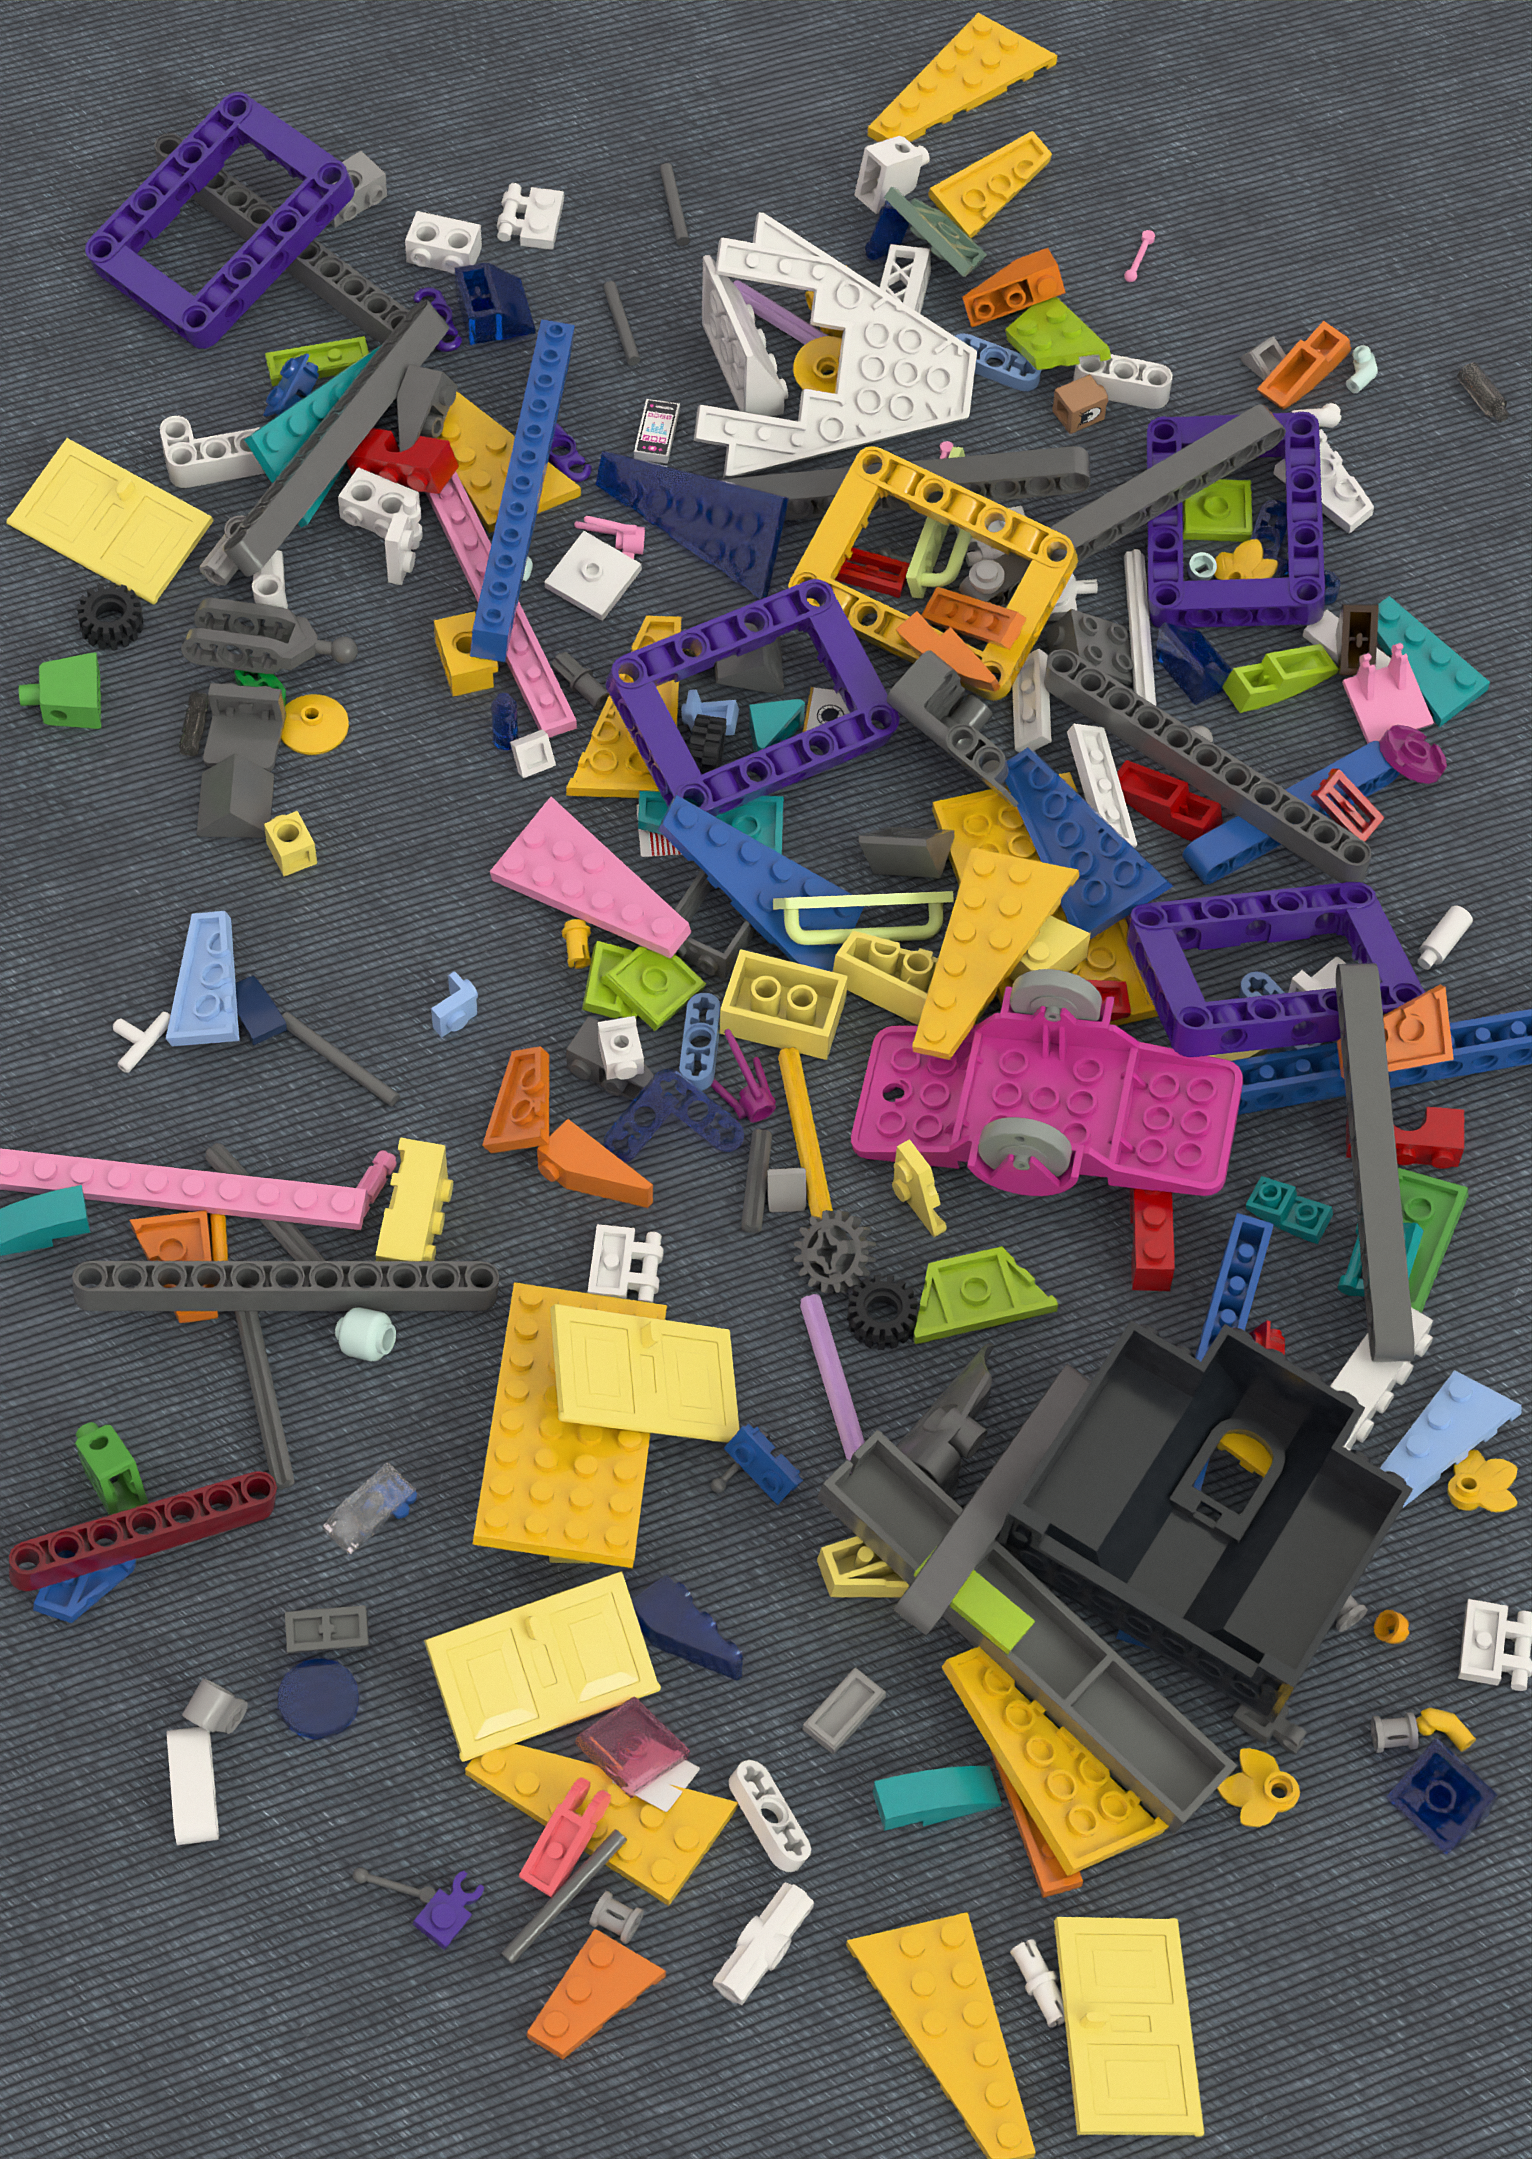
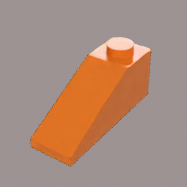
M569 1119L549 1136V1145L537 1148L538 1169L551 1182L557 1181L569 1190L648 1208L653 1203V1184Z

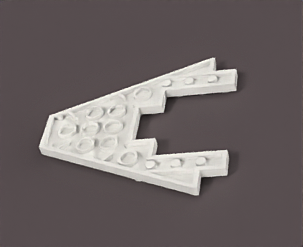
M759 212L756 215L753 243L723 237L719 240L715 274L813 291L814 298L810 325L843 331L835 394L804 389L801 393L798 421L705 405L698 407L694 441L727 447L723 478L730 479L964 421L969 418L977 357L975 349L765 213Z

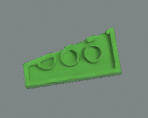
M1398 1168L1403 1223H1417L1424 1230L1409 1277L1411 1307L1422 1313L1468 1198V1187Z

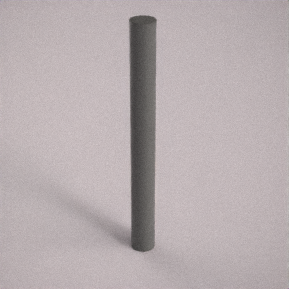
M285 1012L282 1015L289 1032L392 1107L397 1103L400 1094L289 1012Z
M615 1829L506 1946L501 1954L511 1964H514L622 1847L627 1839Z

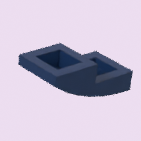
M254 975L235 983L238 1022L243 1026L253 1046L287 1030L284 1018Z

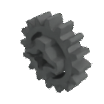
M825 1210L822 1212V1219L811 1216L809 1220L812 1227H801L799 1229L801 1234L805 1236L804 1240L794 1242V1246L801 1249V1254L794 1257V1262L804 1264V1267L799 1271V1275L803 1277L811 1276L808 1285L814 1288L821 1286V1292L833 1293L834 1289L836 1293H847L848 1286L854 1288L858 1285L860 1287L858 1276L869 1277L871 1273L865 1266L867 1263L876 1262L875 1257L868 1255L869 1249L876 1246V1242L866 1240V1237L871 1232L870 1227H859L861 1218L858 1216L849 1217V1213L846 1211L837 1210L835 1214L834 1211ZM845 1230L850 1234L853 1240H850L846 1237ZM817 1264L823 1266L824 1273L820 1270Z

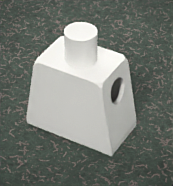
M902 136L865 147L855 196L875 214L880 213L891 205L884 198L891 187L898 189L903 196H906L915 189L920 168L929 163L928 151L923 146L915 147Z

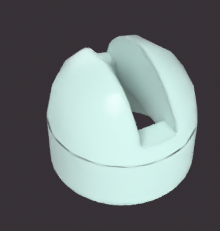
M1204 552L1193 555L1187 566L1188 575L1193 581L1210 580L1217 569L1215 559L1210 554ZM1205 566H1207L1208 570L1202 573L1197 572Z

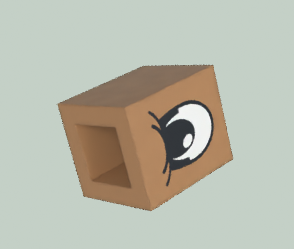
M1089 374L1055 389L1052 411L1068 433L1072 434L1105 419L1108 395L1104 387L1098 385Z

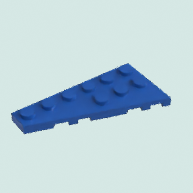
M1027 747L1007 761L1009 771L1005 782L1011 795L1019 803L1017 805L1018 811L1041 862L1079 870L1080 877L1073 886L1068 888L1060 903L1070 925L1091 933L1090 939L1131 914L1133 908L1137 905L1148 903L1173 887L1153 865L1033 750Z
M676 795L672 799L658 828L663 836L688 861H694L709 876L707 880L715 889L719 886L732 900L730 904L770 945L775 944L790 959V962L833 972L836 953L843 944L802 945L796 943L786 933L784 909L773 910V899L845 896L852 894ZM864 906L799 909V925L802 930L855 928Z

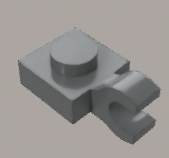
M1242 1704L1233 1715L1232 1722L1265 1745L1274 1736L1284 1749L1296 1755L1305 1743L1303 1738L1307 1732L1285 1719L1290 1709L1286 1705H1284L1274 1723H1271Z

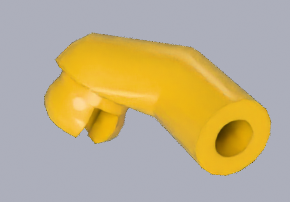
M1429 1707L1422 1710V1715L1416 1718L1418 1731L1423 1736H1430L1435 1730L1444 1732L1461 1752L1469 1748L1476 1741L1472 1733L1453 1713Z

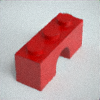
M375 428L369 431L346 461L352 475L357 468H361L412 490L440 494L459 467L448 440L420 436L412 447L400 452L392 431Z
M1426 1107L1421 1128L1414 1131H1405L1394 1125L1397 1164H1425L1440 1169L1458 1167L1464 1151V1110ZM1347 1115L1346 1158H1352Z
M1130 1188V1223H1133V1248L1131 1254L1132 1290L1170 1291L1175 1270L1172 1192Z

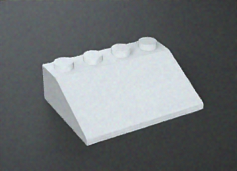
M710 255L703 256L702 325L740 412L769 417L784 414V399L788 398V389L784 379H779L776 374L777 365L773 354H768L765 349L766 340L762 329H757L755 326V315L752 306L745 304L741 292L727 276L715 274L716 262Z

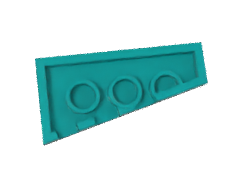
M1389 596L1378 604L1377 642L1385 654L1391 656L1392 646L1398 643L1403 644L1404 647L1401 653L1402 655L1407 654L1409 664L1425 703L1434 714L1432 719L1438 727H1441L1488 691L1490 681Z

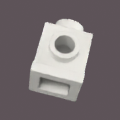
M635 1016L598 1022V1044L607 1080L614 1078L629 1079L637 1074H643L644 1057Z

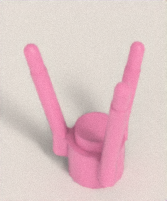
M591 516L584 517L586 523H574V527L577 529L616 535L615 549L622 550V553L634 559V554L643 555L645 527L621 524Z

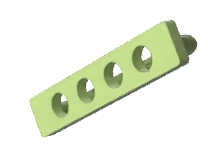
M952 447L948 458L964 457L963 448ZM927 517L906 574L912 598L923 599L927 587H943L956 579L972 538L969 532L960 528L945 571L932 573L949 525L946 526Z
M953 891L774 898L773 910L784 909L786 933L793 941L802 945L844 944L853 930L891 941H914L930 939L940 931L943 924V903L954 902ZM928 903L929 920L926 925L802 930L799 925V909Z

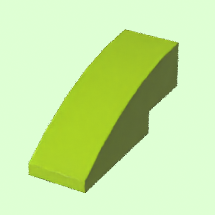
M1322 644L1267 653L1259 664L1233 668L1222 688L1239 713H1243L1297 695L1332 677L1339 669Z

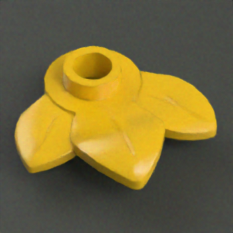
M1251 539L1241 543L1235 549L1234 554L1221 552L1215 559L1217 569L1214 575L1218 580L1271 578L1278 567V561L1263 559L1262 544L1258 539Z
M1470 1450L1468 1457L1458 1465L1454 1464L1453 1466L1454 1476L1448 1483V1496L1452 1504L1461 1510L1470 1511L1480 1506L1491 1512L1507 1511L1517 1506L1516 1498L1507 1489L1515 1481L1518 1468L1513 1463L1504 1459L1485 1461L1483 1455L1478 1450Z
M1250 1748L1241 1749L1239 1753L1242 1773L1226 1778L1217 1788L1221 1797L1227 1803L1242 1808L1240 1823L1250 1827H1261L1269 1824L1277 1812H1285L1292 1809L1300 1795L1297 1781L1290 1774L1280 1771L1273 1756ZM1280 1788L1285 1792L1286 1796L1277 1798L1273 1796L1271 1790Z

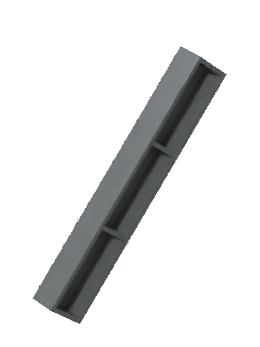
M879 1430L871 1435L853 1453L850 1461L847 1459L823 1483L817 1497L821 1503L908 1585L915 1579L913 1576L915 1571L938 1546L963 1510ZM994 1539L974 1570L1035 1620V1623L1007 1655L950 1606L947 1607L942 1617L975 1648L979 1646L1015 1680V1685L1031 1701L1036 1700L1046 1709L1044 1713L1060 1728L1064 1726L1110 1770V1775L1127 1791L1131 1790L1141 1799L1140 1803L1156 1818L1159 1816L1169 1826L1167 1829L1175 1834L1224 1782L1237 1765Z

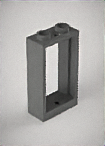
M702 869L674 909L688 923L713 888V885L707 880L709 876ZM745 920L724 954L690 937L686 938L675 954L680 959L696 965L706 974H715L726 979L736 964L740 949H746L757 930Z

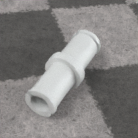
M1031 1939L1026 1942L1027 1946L1023 1942L1014 1947L1010 1953L1015 1958L1027 1982L1025 1989L1028 1995H1034L1048 2027H1055L1057 2025L1056 2021L1059 2025L1065 2022L1063 1998L1056 1985L1058 1978L1054 1971H1049L1036 1946L1035 1940Z

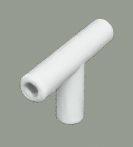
M162 1012L145 1032L122 1018L115 1021L113 1031L134 1043L118 1062V1067L123 1072H130L168 1029L169 1013Z

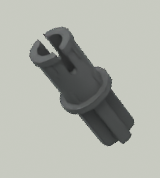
M567 652L558 653L552 661V667L570 683V689L573 692H579L594 706L595 710L604 708L609 693L593 677V672L589 668L584 669Z

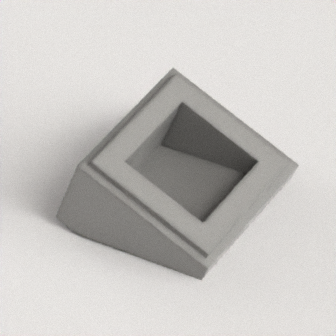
M1272 336L1240 357V360L1261 379L1265 380L1285 358L1286 354L1275 337Z
M805 1168L767 1170L769 1212H795L806 1209Z

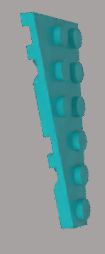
M382 344L244 439L271 483L284 470ZM347 462L344 463L298 522L300 528L308 525Z

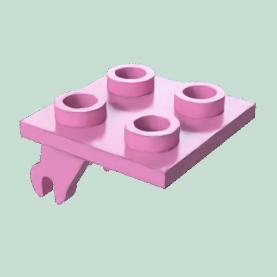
M1402 643L1392 646V657L1387 667L1376 670L1375 665L1370 666L1369 660L1371 655L1367 653L1360 656V667L1357 676L1342 681L1367 744L1373 741H1380L1385 732L1395 725L1409 726L1419 730L1434 723L1409 664L1408 656L1401 653L1404 647Z

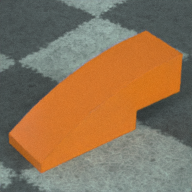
M1323 321L1305 342L1300 339L1257 388V391L1285 410L1317 386L1350 353V339Z
M916 611L895 629L900 639L920 657L926 651L931 650L956 670L957 675L961 678V682L993 692L1001 688L996 677L951 627L939 636L919 612Z

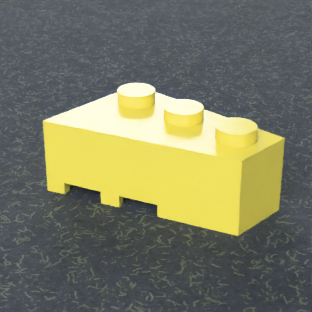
M1049 915L1039 929L1040 933L1009 977L1015 981L1022 974L1039 969H1055L1070 972L1087 957L1091 933Z
M400 1138L398 1150L400 1151L401 1164L398 1174H392L390 1185L394 1186L389 1208H385L376 1251V1261H435L436 1246L432 1245L434 1236L441 1235L445 1220V1213L441 1212L443 1202H450L453 1190V1180L448 1179L445 1145Z
M858 1536L822 1547L817 1558L830 1597L901 1598L910 1586Z

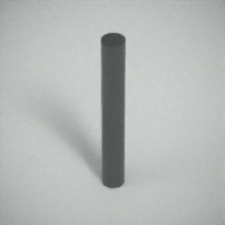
M664 163L659 167L676 242L679 246H685L690 242L673 168L670 163Z
M613 281L606 282L603 285V289L627 363L631 366L637 365L641 359L616 283Z

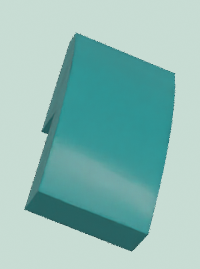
M1264 1176L1260 1177L1246 1203V1209L1262 1220L1273 1223V1226L1315 1244L1319 1243L1333 1216L1332 1206L1297 1196L1295 1186Z

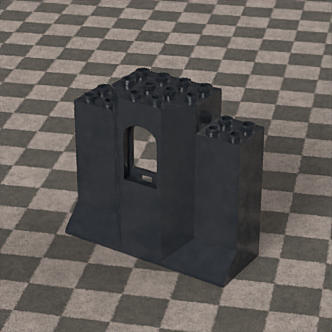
M1131 1320L1007 1512L998 1542L1041 1582L1261 1717L1274 1723L1413 1488L1406 1485V1481L1400 1475L1391 1471H1383L1371 1464L1370 1459L1357 1450L1349 1451L1344 1448L1365 1407L1360 1405L1352 1394L1343 1390L1337 1391L1325 1384L1323 1379L1315 1372L1307 1369L1302 1370L1291 1364L1288 1358L1280 1351L1266 1349L1256 1343L1246 1331L1240 1328H1231L1224 1324L1202 1361H1199L1186 1347L1172 1345L1162 1339L1159 1333L1151 1326L1146 1324L1139 1325ZM1232 1433L1243 1434L1257 1440L1266 1448L1272 1458L1271 1467L1241 1515L1193 1487L1194 1482L1221 1439L1225 1435ZM1200 1503L1221 1516L1218 1522L1197 1510Z

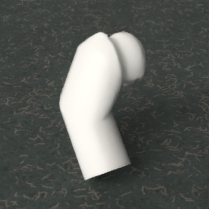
M1333 403L1326 404L1323 408L1292 411V413L1304 411L1313 414L1318 419L1319 427L1333 428L1341 420L1340 408Z

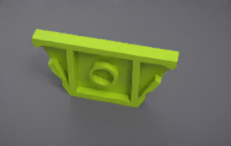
M1057 297L1032 305L1005 329L1007 341L1037 370L1054 368L1060 365L1080 364L1079 357L1098 354L1100 361L1111 359L1109 346Z
M1002 1246L928 1263L913 1340L915 1344L1057 1312L1058 1302L1054 1296L1050 1295L1048 1297L1035 1284V1278L1026 1269L1019 1267L1015 1263V1259Z

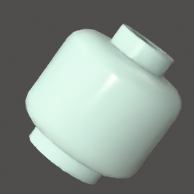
M356 1307L339 1319L335 1329V1336L339 1340L340 1349L345 1355L367 1361H378L392 1350L396 1339V1330L385 1313Z

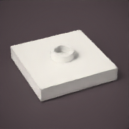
M583 531L544 583L546 589L603 621L640 573L642 566L636 560Z

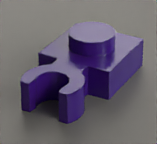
M461 1871L454 1878L450 1895L439 1889L412 1923V1925L444 1950L472 1916L464 1906L477 1902L484 1891V1886L481 1884L473 1893H465L461 1889V1883L467 1875L465 1871Z

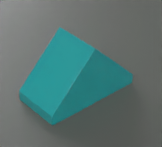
M793 699L749 705V729L754 753L791 738L804 723V701Z

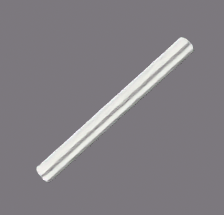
M1134 549L1133 551L1126 552L1124 555L1131 659L1133 662V686L1135 693L1156 706L1145 556L1141 554L1140 550Z

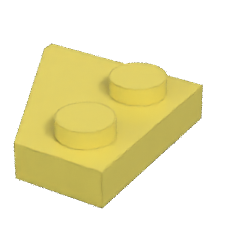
M909 1139L897 1146L892 1187L899 1200L902 1202L907 1201L931 1235L936 1237L945 1232L947 1227L946 1223L934 1211V1208L941 1204L935 1189L932 1169Z

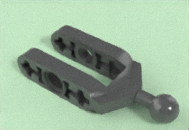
M206 598L199 603L194 615V621L198 628L189 630L181 647L183 656L195 664L263 674H273L281 669L292 670L313 658L315 654L330 655L340 664L351 663L358 654L356 642L349 637H338L333 642L318 640V636L307 618L296 617L289 609L218 598ZM207 612L213 613V618L215 619H211L210 614ZM226 614L231 615L229 622H227L228 616ZM246 617L250 619L254 625L245 626L241 624L237 618ZM263 619H265L264 626L266 627L261 626ZM276 622H281L282 627L285 629L279 628V624ZM196 643H200V647L204 650L198 649ZM214 644H215V645H218V648H217V651H216V652L214 651L215 648H216V646H214ZM226 646H236L242 651V654H233L227 650ZM251 650H253L252 656L254 657H249ZM264 652L270 653L272 659H268L267 654Z

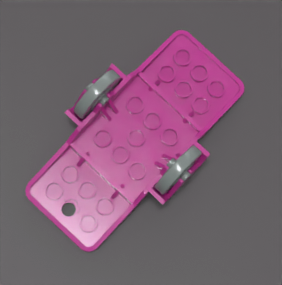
M1055 969L1033 970L1019 976L1014 981L1013 987H1006L1001 1012L995 1013L981 1023L974 1025L950 1060L913 1052L912 1045L918 1026H890L881 1030L875 1036L852 1129L851 1144L854 1152L862 1158L895 1162L897 1146L910 1139L930 1166L959 1169L960 1162H968L967 1166L970 1171L982 1181L998 1189L1021 1195L1048 1196L1062 1193L1076 1184L1080 1174L1107 1177L1110 1186L1208 1196L1218 1193L1226 1181L1243 1087V1076L1240 1068L1234 1062L1211 1056L1186 1057L1178 1054L1172 1048L1137 1041L1116 1025L1109 1024L1115 997H1107L1102 1004L1099 991L1090 982L1078 975ZM896 1087L904 1091L903 1097L896 1099L895 1102H889L883 1097L884 1093H889Z

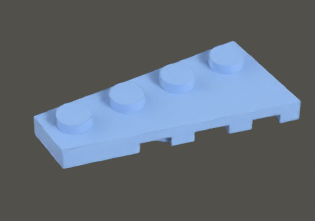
M226 911L194 913L191 915L166 1034V1040L171 1046L239 1041L231 918Z
M1454 1370L1380 1467L1383 1471H1391L1400 1475L1406 1481V1485L1413 1488L1403 1508L1441 1478L1440 1474L1452 1464L1458 1465L1468 1457V1452L1482 1440L1487 1442L1497 1434V1429L1506 1421L1510 1420L1512 1422L1522 1414L1521 1405Z

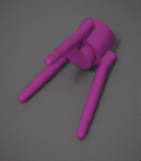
M726 1029L724 1034L748 1086L739 1092L741 1097L739 1102L715 1078L711 1087L735 1110L739 1119L748 1117L752 1123L762 1121L775 1111L776 1101L770 1092L760 1059L758 1057L753 1058L758 1084L731 1030Z

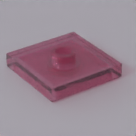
M635 1696L578 1734L575 1744L630 1798H633L640 1791L688 1758L690 1750Z

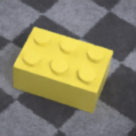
M740 949L720 1009L719 1033L724 1034L726 1029H730L736 1038L780 1049L795 1047L800 1054L827 1060L846 1001L848 976Z

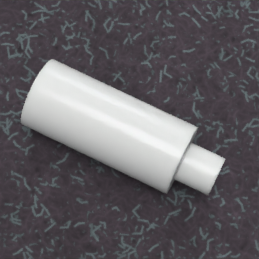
M1452 906L1421 945V956L1418 959V964L1423 969L1428 970L1433 964H1441L1472 924L1473 918L1467 910L1460 906Z

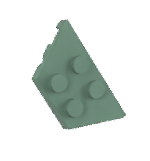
M891 187L884 196L912 225L910 230L919 238L927 240L932 245L931 251L940 259L947 260L962 276L966 277L987 256L945 213L926 205L916 198L910 203L895 187Z

